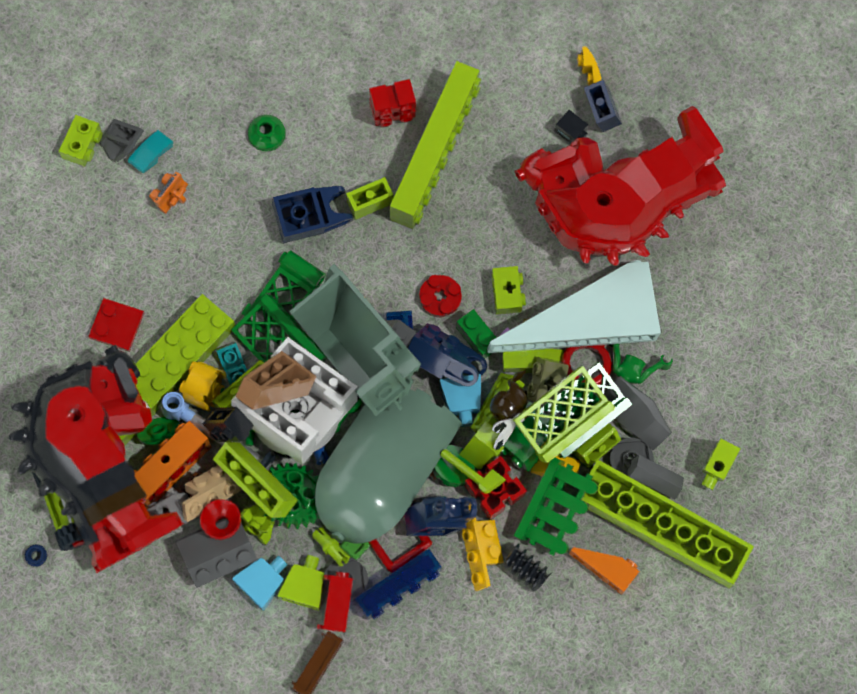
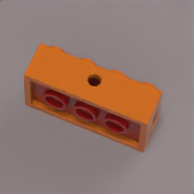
M190 420L186 424H180L175 430L176 434L170 440L168 438L160 444L159 450L154 455L150 454L143 461L144 465L138 471L134 470L135 478L147 495L145 498L146 502L144 503L147 508L168 492L212 448L209 439Z

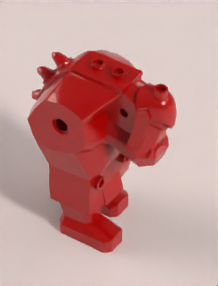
M694 106L682 111L677 118L683 138L675 141L673 137H670L655 148L644 150L638 157L619 159L605 170L598 143L588 137L577 138L569 146L553 153L550 151L546 152L543 148L527 156L520 163V168L515 170V175L520 182L525 180L533 191L538 192L535 205L548 223L552 233L556 235L559 242L565 248L579 252L584 263L590 262V256H607L608 261L615 266L619 264L618 256L628 252H635L639 256L648 257L650 252L645 247L647 239L656 235L660 238L669 237L662 223L667 216L672 214L682 219L684 217L683 210L689 209L693 204L707 198L708 195L715 197L723 192L722 188L726 187L725 179L713 163L720 159L719 154L724 152L723 147L698 109Z

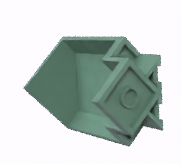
M333 264L327 272L324 283L319 288L313 290L303 301L297 303L289 312L340 374L358 386L355 392L375 416L392 403L401 411L403 407L402 398L404 395H408L413 383L411 378L413 372L418 371L421 363L342 270H339Z

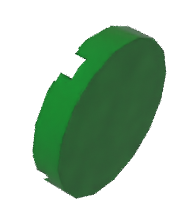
M448 445L446 450L475 471V466L459 455L463 448ZM443 457L439 459L432 470L437 479L439 478L443 481V484L451 487L465 485V480L469 478Z

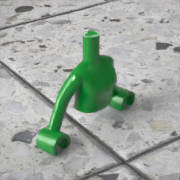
M609 344V346L613 347L614 374L618 377L621 376L629 383L641 384L659 368L662 370L671 368L673 359L669 363H665L663 361L664 355L660 357L659 362L647 368L643 373L642 370L646 363L635 356L625 355L624 361L620 365V344Z

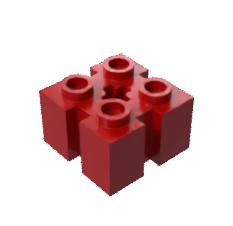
M410 79L394 82V85L390 86L385 84L369 88V102L375 126L388 127L392 125V121L400 120L405 123L416 117V99Z
M499 456L486 466L485 474H482L480 470L477 472L484 478L493 469L505 478L506 481L499 486V492L483 493L479 490V485L470 478L465 480L464 486L471 496L475 499L479 497L482 500L480 508L489 520H492L504 511L505 503L509 502L512 506L525 497L527 492L517 477L514 479L510 478L511 468L502 456Z

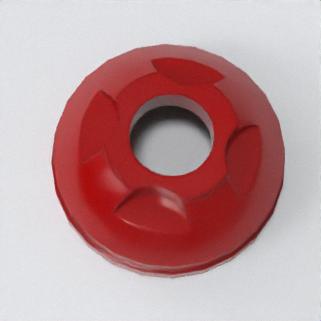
M225 499L214 500L202 510L200 525L209 537L215 540H225L235 535L239 530L241 514L238 507L231 501ZM220 518H227L229 520L228 526L224 529L216 527V522Z

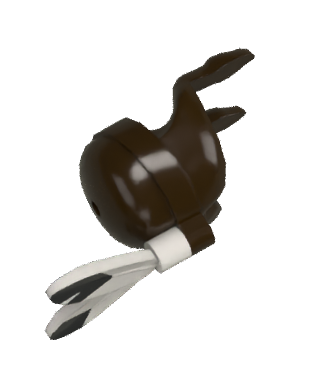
M525 370L517 372L509 379V390L507 392H498L490 402L491 414L498 421L492 430L500 433L494 444L495 450L500 449L516 426L513 419L527 409V391H523L515 383L526 373ZM529 415L522 419L521 422H523L527 417H529Z

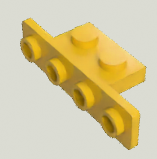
M475 517L466 523L465 529H462V538L466 547L467 561L469 562L475 591H481L490 587L486 566L504 563L495 520L476 521Z

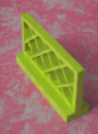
M580 366L515 417L513 421L534 448L538 458L542 462L548 463L616 408L611 401L607 400L584 366ZM580 373L586 379L584 388L574 387L575 377ZM561 388L569 389L567 402L557 401V394ZM573 390L584 391L582 404L572 403ZM588 392H595L600 401L595 405H586ZM544 402H552L550 416L539 414L540 406ZM556 403L567 404L565 417L554 416ZM571 405L582 406L581 416L577 419L569 418ZM527 415L535 416L533 429H527L521 423V420ZM539 417L550 418L548 431L537 430ZM554 419L565 420L564 429L559 433L552 432ZM537 432L548 434L547 442L541 448L536 443Z

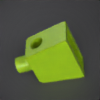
M722 438L719 439L702 472L706 473V476L701 485L713 490L718 480L722 482L741 448ZM715 463L721 465L720 471H716L713 468Z
M307 555L304 566L297 564L292 566L278 594L280 600L320 611L324 573L316 570L319 558Z

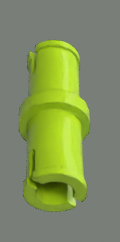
M322 527L313 532L312 538L320 544L326 555H330L340 567L348 563L350 556L339 546V542L336 539H332Z

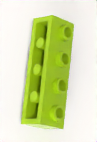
M225 442L213 458L221 469L271 518L286 517L298 501L240 442Z

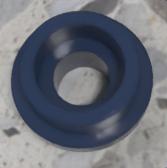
M32 545L25 552V560L30 566L39 567L46 562L47 551L41 545ZM35 552L40 553V558L37 560L32 558Z

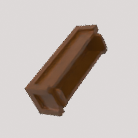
M329 630L326 634L321 633V636L324 638L297 682H291L294 685L292 688L294 692L298 694H312L344 643L342 638Z

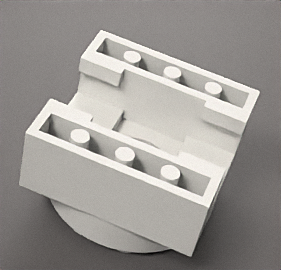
M287 337L271 355V358L283 351L317 376L308 396L255 410L246 406L236 396L231 402L232 407H238L254 425L252 429L267 447L278 453L289 455L303 465L314 451L322 448L333 437L338 423L357 402V393L355 391L358 389V386ZM294 409L301 411L298 413H291V411Z

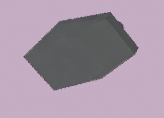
M620 376L614 383L632 405L617 416L615 420L624 431L642 440L641 442L654 450L672 432L654 400ZM607 388L604 391L608 401H612L617 397L612 389Z

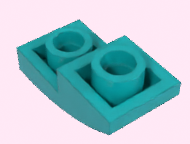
M157 130L129 157L128 162L144 174L158 163V157L173 147V141Z
M234 342L216 349L223 370L226 372L229 385H231L247 371L237 343Z

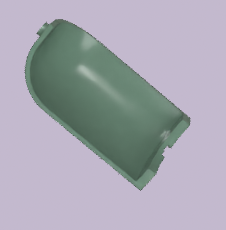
M418 388L416 391L410 389L408 395L403 396L401 411L392 403L375 416L366 404L364 405L325 463L317 480L315 491L317 512L322 523L332 533L333 539L340 543L343 541L350 543L369 542L384 535L400 521L441 458V452L448 447L462 425V422L447 407L443 405L440 408L431 401L432 396Z

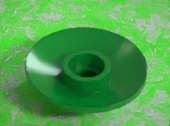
M166 417L153 419L142 432L137 434L138 439L144 444H161L165 439H171L176 434L175 430L180 423L176 419L170 420Z

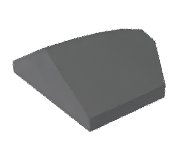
M113 119L99 143L110 160L119 162L130 154L144 130Z

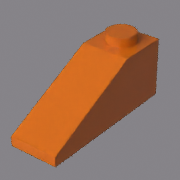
M573 547L569 553L621 595L640 572L636 569L638 566L628 558L625 560L622 557Z

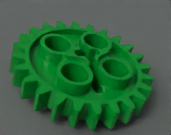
M288 462L285 463L284 468L280 464H277L276 469L269 468V472L298 500L292 507L294 510H290L286 517L271 518L272 522L277 519L279 520L278 526L286 523L287 529H290L291 524H294L296 529H299L301 523L307 528L309 522L315 524L316 519H320L315 501V491L319 475L313 477V469L306 472L305 465L299 469L297 463L290 467Z

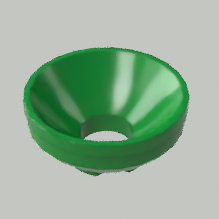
M273 115L258 116L249 125L248 139L252 146L260 151L276 150L285 140V127L281 120ZM264 124H269L272 127V131L268 134H263L260 132V127Z

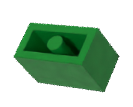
M473 309L456 322V329L475 352L487 358L492 354L487 351L490 341L497 337Z

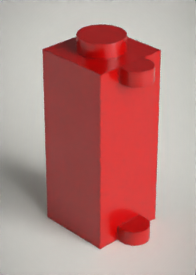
M336 572L335 576L324 575V579L330 580L324 625L317 624V629L346 633L353 578H349V573Z

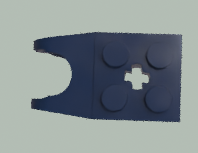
M343 186L312 187L273 197L272 207L283 244L324 234L353 221L352 214L336 213L329 204L332 200L345 194V188ZM295 213H299L300 216L303 215L302 218L295 217Z
M427 323L414 335L408 347L409 351L421 363V368L440 379L445 376L463 386L474 385L478 381L479 374L483 375L487 370V362L484 357L461 343L457 337L447 335L438 326ZM472 361H479L482 365V370L478 371L471 364ZM463 373L473 375V380L468 381L464 379Z
M437 496L435 498H424L422 502L413 503L412 507L408 508L405 513L406 536H448L465 529L466 523L476 517V499L474 497L455 499Z

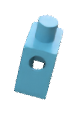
M479 374L478 381L472 386H463L449 378L440 379L439 386L446 407L455 416H459V420L462 422L461 427L471 426L473 424L472 414L478 413L480 410L481 374ZM473 375L463 376L468 381L474 378Z
M277 556L270 564L263 558H260L232 579L264 611L285 582L279 573L287 566V563L280 556Z

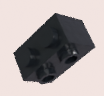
M238 407L215 408L202 423L210 432V437L216 442H242L250 435L249 431L254 427Z

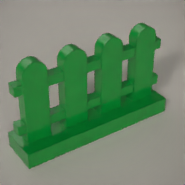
M556 457L550 461L514 534L520 540L527 541L529 538V544L533 546L537 542L549 548V554L555 556L556 553L566 554L568 552L569 545L563 541L566 533L575 534L579 529L578 524L572 519L575 513H587L588 504L582 501L585 493L595 494L598 491L597 483L592 481L594 476L587 474L584 477L572 471L574 466L567 464L564 467L565 461ZM557 478H558V479H560V480H559L557 486L555 487L554 484H555V482H556V480H557ZM565 483L580 489L576 497L562 490ZM547 499H550L547 507H545L544 505ZM556 503L570 509L566 517L553 511ZM539 518L540 521H539V523H538V525H537V527H536V526H534V525H535L537 519ZM546 522L560 529L557 537L543 530Z

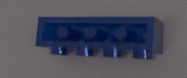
M428 549L357 596L355 602L367 620L370 618L375 620L385 613V608L390 605L392 607L398 605L403 601V596L408 593L412 595L420 590L422 583L427 580L432 582L438 578L442 566L431 550Z

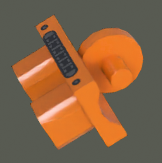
M175 172L174 175L166 173L161 181L164 188L161 191L154 189L149 195L157 207L165 214L177 202L182 204L186 202L183 194L186 192L185 188L188 184L178 172Z

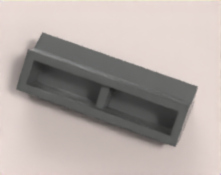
M641 455L631 460V465L627 470L629 477L674 500L683 488L684 477Z

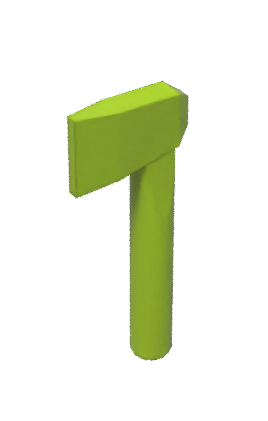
M446 449L440 454L441 457L478 484L479 490L483 493L491 492L506 481L505 478L493 469L483 478Z

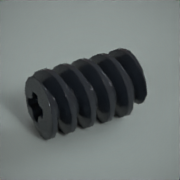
M518 543L505 558L504 568L507 569L513 566L511 574L519 572L518 580L526 577L524 585L528 586L533 583L531 591L535 592L545 583L552 572L546 575L547 566L539 569L540 560L532 563L534 555L526 558L527 550L524 549L519 552L520 544Z

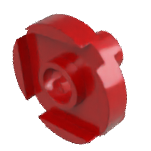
M432 275L420 288V303L425 312L433 317L441 318L456 312L461 304V287L449 276ZM444 292L446 299L438 301L435 293Z

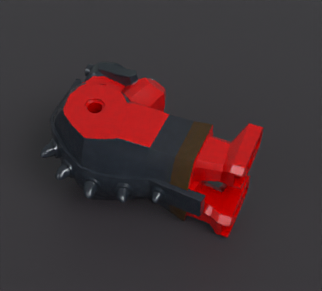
M116 345L104 351L106 356L97 360L95 366L92 365L91 361L81 365L74 364L67 368L65 373L61 375L56 373L46 378V382L34 392L31 400L28 399L27 402L22 401L13 404L12 410L22 413L26 419L25 425L21 429L15 430L9 435L10 441L21 442L24 449V460L18 467V473L23 475L31 471L39 477L42 484L39 488L40 497L55 492L60 498L65 500L66 504L61 514L73 517L78 535L82 536L86 547H90L92 552L91 564L96 573L140 551L155 540L184 525L176 511L150 516L144 505L147 495L135 478L132 466L127 464L125 460V446L119 436L142 432L152 422V415L149 405L142 400L136 386L137 378L141 375L135 362L126 352L120 351Z

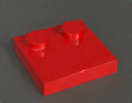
M103 298L88 337L91 340L110 346L116 345L117 348L130 352L145 312Z

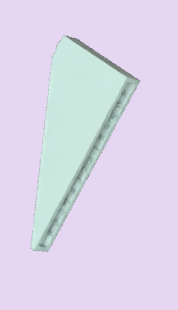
M634 260L490 341L487 348L488 353L656 341L661 331L649 262Z

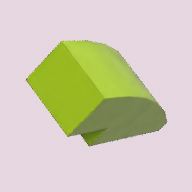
M538 349L502 352L503 372L525 370L526 373H532L537 357L561 361L565 350Z

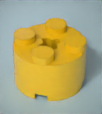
M193 361L189 368L187 380H184L179 388V392L183 393L184 402L205 411H211L209 407H215L212 401L220 395L221 389L225 387L221 383L222 379L226 380V372L204 362Z

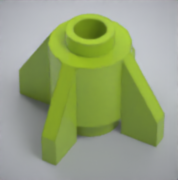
M258 504L245 508L241 513V518L243 519L241 523L244 530H248L251 534L258 536L257 538L261 543L267 545L271 539L274 522L271 521L270 516H264L265 512L263 509H259Z

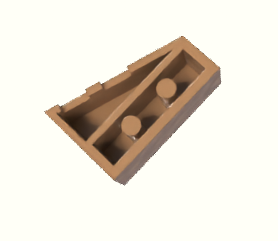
M281 351L243 378L236 398L252 410L308 396L317 376Z

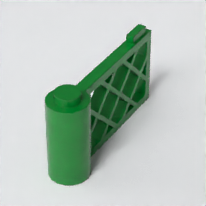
M293 251L284 252L279 258L280 266L255 302L252 305L248 303L241 314L245 317L261 301L260 299L265 294L275 293L276 301L279 303L277 292L290 290L291 301L279 304L281 306L292 305L294 308L295 304L303 301L313 290L320 287L326 277V273ZM280 275L288 279L289 287L277 289L276 280ZM302 288L307 291L303 299L294 300L293 289ZM262 307L259 311H263V322H267L266 312ZM256 324V329L267 336V324ZM282 328L277 336L271 334V337L282 338Z

